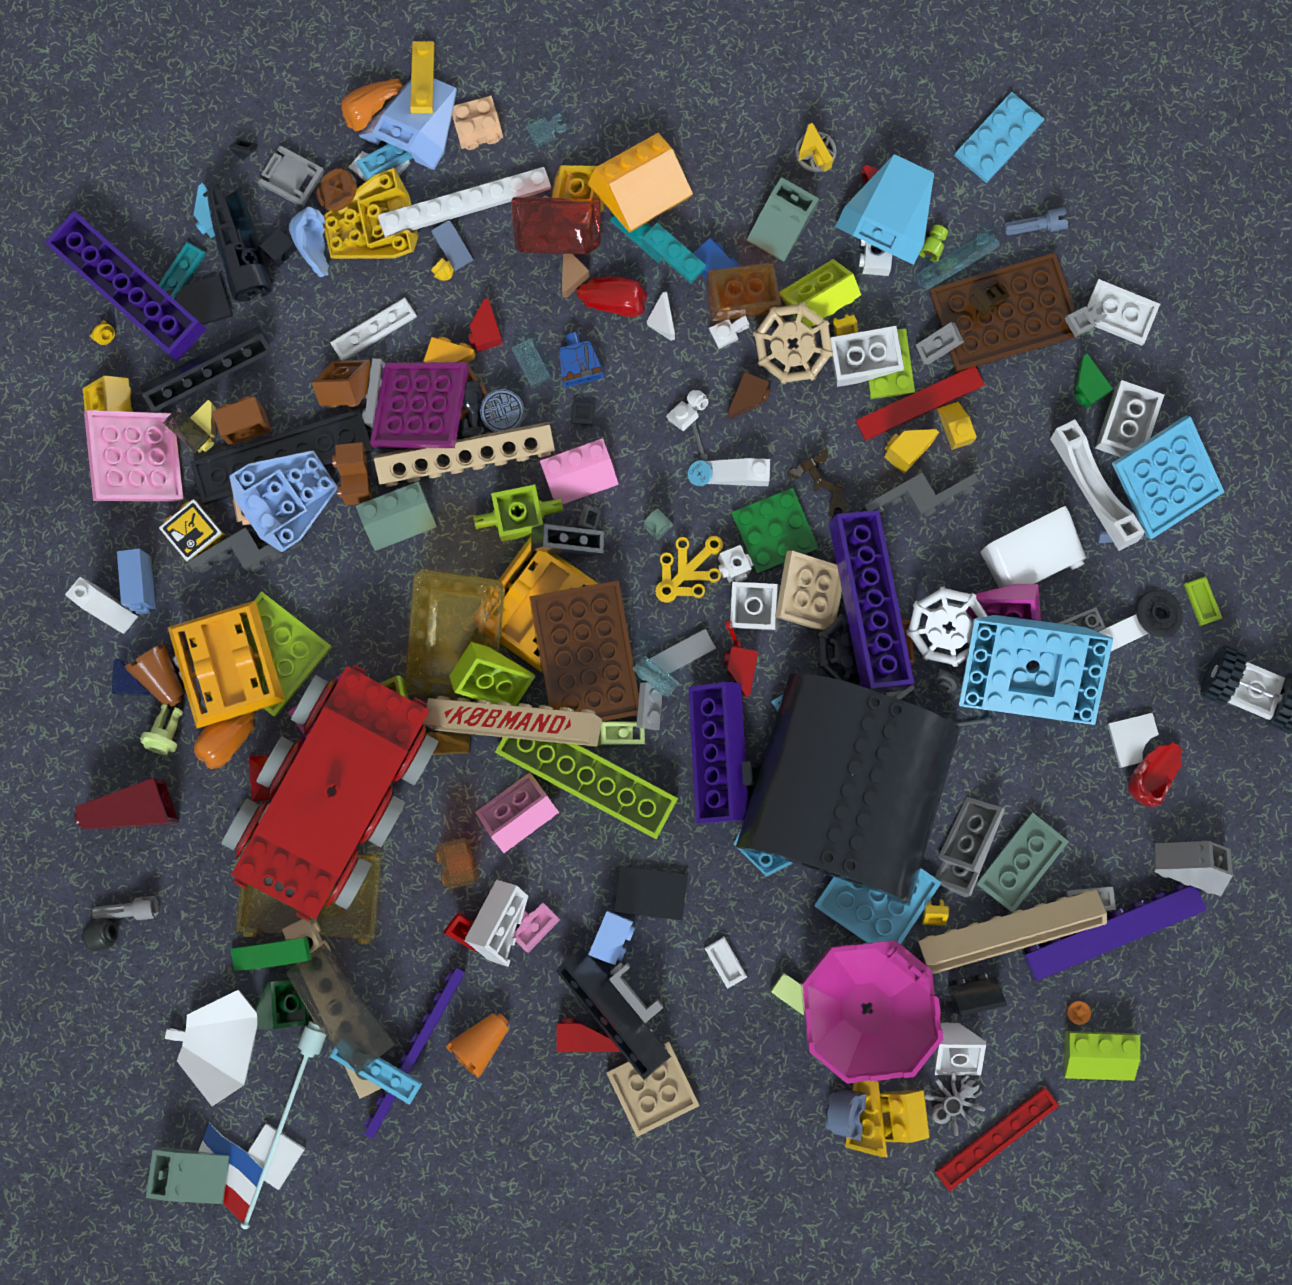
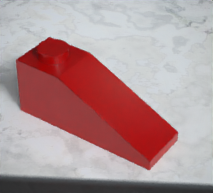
M562 1018V1022L557 1023V1052H621L608 1035L582 1022H576V1018Z

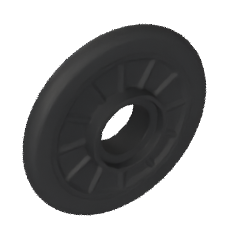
M1160 590L1149 591L1142 595L1137 603V619L1142 628L1149 634L1156 637H1168L1175 634L1181 627L1183 621L1181 606L1169 593ZM1156 608L1163 611L1164 619H1159L1155 615Z

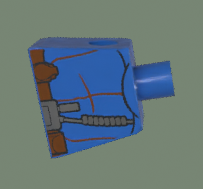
M578 333L567 334L565 337L568 346L559 349L563 388L604 378L603 369L590 341L580 343Z

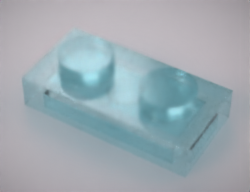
M531 338L511 348L531 388L551 379Z
M646 656L633 668V671L642 680L648 681L655 687L657 692L667 697L680 685L677 680Z

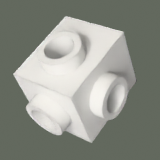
M741 545L720 553L718 558L721 564L719 565L720 573L723 578L727 577L729 583L732 581L742 582L748 578L747 575L750 574L753 564L750 556L744 554Z

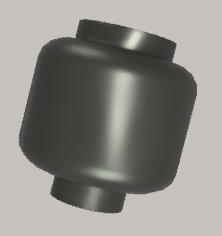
M100 919L85 925L81 939L83 944L91 951L104 950L115 944L118 938V929L108 919Z

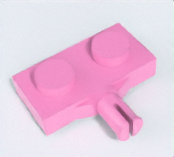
M544 903L529 914L524 910L522 922L515 931L513 938H516V942L529 953L560 919Z

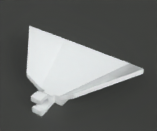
M237 990L188 1014L186 1031L173 1028L166 1031L165 1039L183 1041L177 1062L211 1106H214L245 1085L256 1039L257 1011L244 995Z

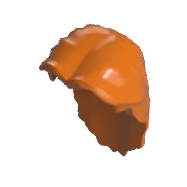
M390 79L371 83L347 94L341 102L342 115L345 118L346 126L354 131L364 130L368 123L372 121V116L383 107L385 100L398 94L399 90L403 87L399 79Z
M247 713L205 727L194 744L196 757L204 761L205 765L210 769L224 766L230 761L233 754L240 749L249 733L254 730L253 719L255 713Z

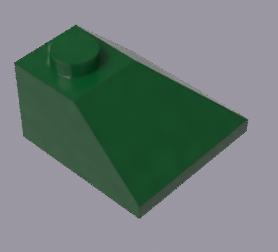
M304 978L267 983L256 1006L258 1029L308 1025L309 1021H312L311 992Z

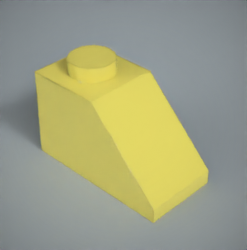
M209 400L177 430L199 453L208 451L216 439V422L212 411L216 410V407Z

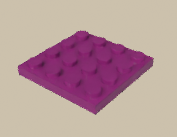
M466 362L385 363L370 445L374 448H455L469 365Z

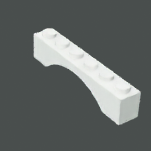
M1073 420L1056 428L1050 440L1118 551L1138 542L1145 531L1134 513L1118 500L1105 482L1094 461L1087 438L1077 421Z

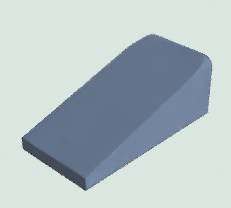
M450 220L431 231L444 255L450 261L454 271L474 261Z

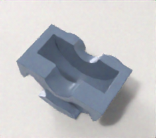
M842 1089L837 1093H831L828 1099L829 1108L826 1128L836 1135L861 1141L863 1124L860 1123L859 1117L861 1112L865 1110L867 1094L849 1089Z

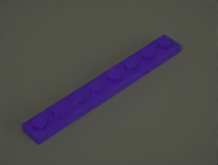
M457 967L455 971L452 969L449 971L444 981L448 983L444 991H438L433 1000L436 1003L433 1011L428 1010L421 1022L425 1024L421 1033L416 1031L410 1042L413 1045L409 1053L405 1051L399 1062L402 1066L400 1070L408 1075L466 973L460 967ZM389 1092L381 1094L376 1103V1106L379 1108L375 1116L370 1114L364 1125L367 1128L364 1135L371 1139L375 1137L396 1096Z

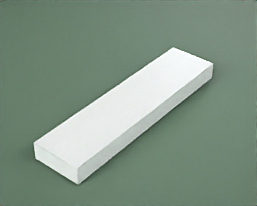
M403 298L330 343L341 361H345L417 316L406 298Z

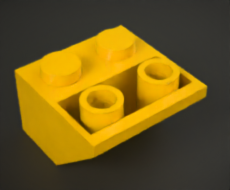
M924 1090L880 1093L886 1142L913 1143L930 1138Z

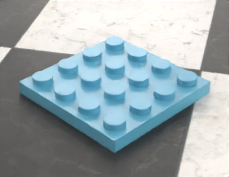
M1187 415L1112 462L1139 522L1145 528V535L1149 539H1153L1224 493L1192 418Z
M920 868L910 906L887 899L888 895L833 877L814 907L866 943L896 940L901 945L924 910L925 905L928 904L942 882Z

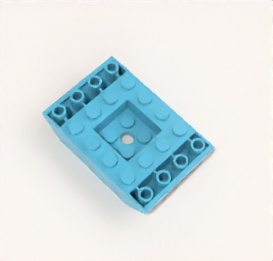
M999 615L975 618L958 705L1095 725L1113 637L1080 626ZM1035 660L1039 663L1035 670H1028L1026 668L1029 661Z

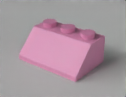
M603 438L540 461L553 500L561 498L562 505L619 485Z
M529 772L475 813L490 837L505 853L552 819L559 811L531 772Z

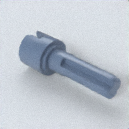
M1062 207L1046 210L1044 216L1007 222L1004 226L1005 233L1009 236L1041 229H1047L1049 232L1068 229V220H1059V218H1062L1067 213L1066 209Z

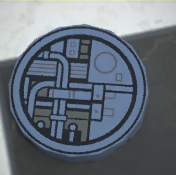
M503 388L495 389L489 392L481 403V419L485 426L494 432L517 428L524 416L523 403L514 392Z

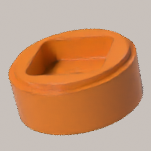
M1074 1001L1067 1007L1066 1014L1072 1023L1082 1025L1089 1021L1091 1010L1086 1003Z

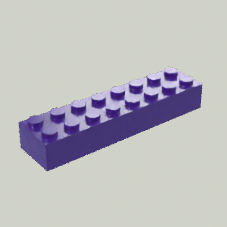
M75 211L46 240L45 244L177 362L207 330L196 318Z
M875 510L836 514L829 522L860 685L879 693L906 690L914 684L880 512Z

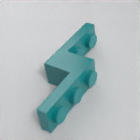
M615 215L610 219L611 223L658 264L664 260L689 283L692 284L706 269V265L658 223L653 227L645 223L629 233Z

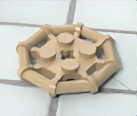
M803 302L797 305L771 307L769 314L753 333L756 340L759 367H764L780 379L783 384L800 380H815L817 378L816 375L830 356H833L828 327L830 323L809 309L806 303ZM797 314V319L793 321H784L782 318L784 315ZM803 315L816 324L817 327L812 329L803 322ZM776 319L779 324L773 334L766 333ZM819 330L823 348L817 346L815 341V333ZM789 338L791 340L797 338L799 347L790 348ZM764 339L771 341L770 348L772 354L769 356L766 354ZM815 352L820 353L821 355L811 367L808 362ZM776 358L785 365V370L782 371L770 360ZM803 365L806 371L790 373L791 366Z

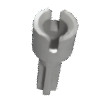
M156 896L138 897L132 903L94 907L92 916L96 920L131 916L136 920L154 919L159 913V903Z

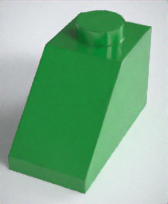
M1085 354L1079 361L1074 392L1076 393V401L1087 409L1107 396L1113 388L1090 356Z

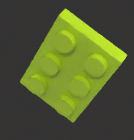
M906 329L897 330L904 370L868 380L870 399L915 393Z

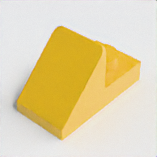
M811 123L808 125L798 161L812 155L815 164L818 167L821 166L823 172L832 168L833 158L815 126Z

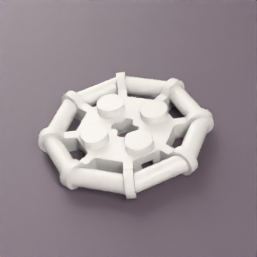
M944 586L924 599L914 602L909 629L906 632L907 636L911 637L923 655L922 658L924 660L929 659L953 665V667H957L959 663L967 660L969 648L959 654L956 653V648H961L965 643L970 644L974 619L968 615L966 609L971 606L978 618L987 616L974 593L968 594L946 589ZM947 598L964 603L962 605L948 603ZM942 599L940 607L932 610L928 608L931 604ZM924 613L928 616L926 626L919 627L921 615ZM948 621H950L955 629L947 631L943 624L947 625ZM919 634H927L932 642L929 647H927ZM936 647L951 650V655L935 652L934 650Z

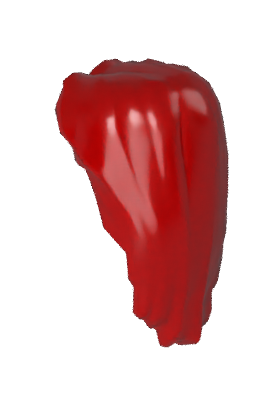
M619 276L592 278L586 284H581L576 290L578 293L577 298L581 299L587 308L619 314L623 317H636L644 313L645 310L644 302L647 300V293L641 283L634 279Z
M1171 742L1168 745L1157 746L1137 766L1128 782V792L1139 803L1148 807L1158 806L1163 803L1177 771L1182 767L1181 753L1183 749L1179 747V744Z

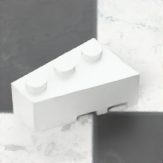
M496 880L464 941L486 959L509 967L510 960L507 959L511 945L515 946L516 938H513L516 925L521 924L528 895L516 885Z

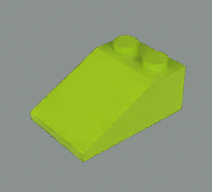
M470 642L449 677L455 693L477 700H486L491 702V704L498 705V702L501 701L510 703L511 706H516L532 683L535 675L492 648Z

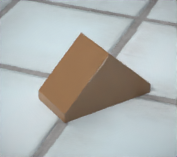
M563 249L562 295L563 298H567L590 275L589 270L568 249Z

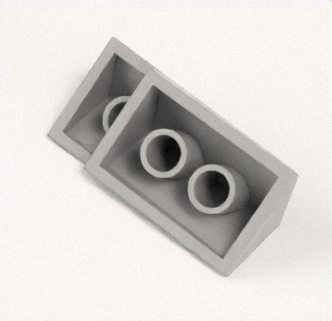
M966 797L938 856L943 863L935 878L942 882L941 886L963 897L971 896L1005 811L1004 808Z

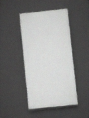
M725 937L705 947L727 989L747 978Z

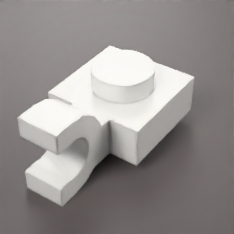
M746 316L733 324L727 319L710 327L709 331L718 349L737 341V333L749 328V322Z

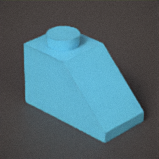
M201 183L198 186L193 215L198 221L195 225L203 235L207 233L212 238L215 235L207 197L203 196L208 190Z

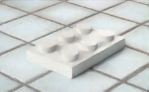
M1098 279L1086 307L1089 311L1095 304L1100 303L1102 306L1096 310V313L1100 316L1107 314V317L1101 322H1095L1097 325L1095 327L1142 346L1146 341L1160 304Z

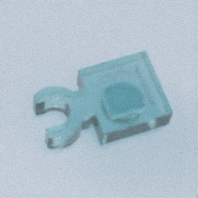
M561 113L554 115L549 122L544 117L526 126V130L536 148L556 139L554 132L562 133L567 130L566 123L562 125L556 124L562 120Z

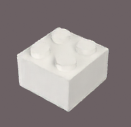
M732 582L730 615L732 628L778 630L779 618H776L775 614L780 585Z

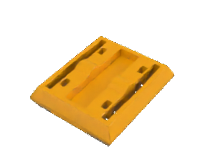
M530 536L469 621L542 673L540 657L534 654L538 646L537 642H533L536 634L529 596L598 583L556 553L535 551L536 555L514 584H511L517 573L523 568L524 561H528L535 551L531 550ZM533 561L535 562L534 571L528 569ZM506 588H509L508 593L503 598L501 603L492 613L490 618L486 620L485 618L491 611V606H495V604L498 602L499 598L504 593ZM502 607L501 612L503 613L501 616L495 615L498 609Z
M256 601L168 627L197 729L285 702ZM247 615L258 649L257 653L249 645L241 618ZM236 626L239 628V630H243V633L238 634ZM184 634L187 638V642L194 663L195 672H192L190 657L188 652L185 651V648L187 646L184 639ZM190 640L197 644V647L192 648ZM257 658L261 659L270 692L265 695L263 694L256 668H259ZM195 677H197L199 680L206 708L208 711L207 713L205 712L204 706L200 704L202 698L198 690ZM251 679L254 680L255 684L258 683L259 687L253 688ZM205 693L212 697L213 701L207 702Z

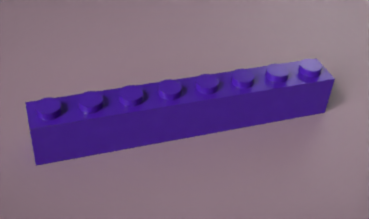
M1183 883L1174 886L1175 890L1170 893H1166V890L1152 895L1153 900L1146 902L1145 899L1132 903L1133 908L1125 911L1124 908H1120L1111 912L1112 917L1107 918V924L1053 939L1042 946L1036 944L1027 947L1028 952L1022 955L1033 980H1041L1206 911V906L1198 888L1191 885L1187 886Z

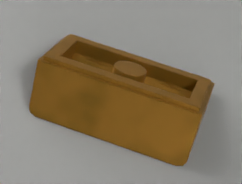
M456 732L425 733V735L427 734L438 740L432 755L470 753V734Z

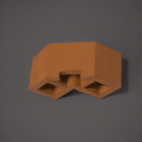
M363 443L335 445L336 454H332L334 468H338L341 476V484L337 485L339 498H343L345 505L362 504L372 500L370 475H368L366 467L368 461Z

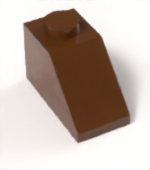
M744 372L727 417L730 419L759 408L762 401L767 402L771 392L768 389L769 382Z

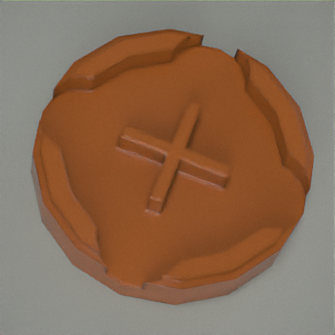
M336 168L323 176L321 179L322 184L317 188V199L320 205L329 211L337 212L347 207L354 199L357 191V181L349 171Z

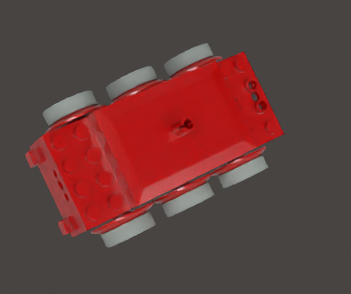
M353 665L352 668L346 667L331 695L330 693L337 682V678L328 683V681L315 675L291 718L292 721L304 726V735L308 734L306 740L303 743V739L294 744L292 741L281 736L256 782L267 788L270 787L269 797L272 798L274 795L271 803L269 804V801H266L259 806V804L247 798L221 843L235 850V860L239 858L246 846L231 873V876L235 877L233 883L245 889L247 885H250L298 910L296 915L306 921H309L310 917L317 918L326 900L325 907L335 902V904L348 909L371 867V863L360 857L358 858L359 849L356 848L358 842L361 845L368 840L381 847L405 804L403 800L392 796V787H389L392 780L395 783L401 778L415 785L438 744V740L427 734L425 735L426 726H422L430 711L425 708L427 703L416 697L413 701L365 676L366 670L356 665Z

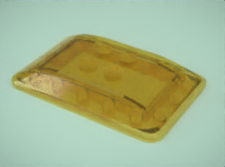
M422 569L415 574L405 675L407 693L414 697L437 699L438 696H444L457 701L458 698H465L477 703V699L455 693L449 675L470 642L492 648L499 653L505 588L500 581L429 569Z

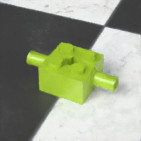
M530 485L491 493L494 506L493 512L474 515L473 517L476 530L496 525L500 539L503 542L531 536L533 527L544 524V515L564 512L561 498L541 502L538 498L536 486ZM516 510H521L522 513L520 517H517L515 515Z

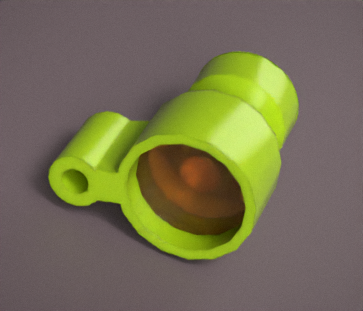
M941 225L932 226L929 232L930 237L925 238L924 245L919 253L923 258H925V254L932 256L930 261L933 262L939 260L944 249L942 241L948 235V230Z

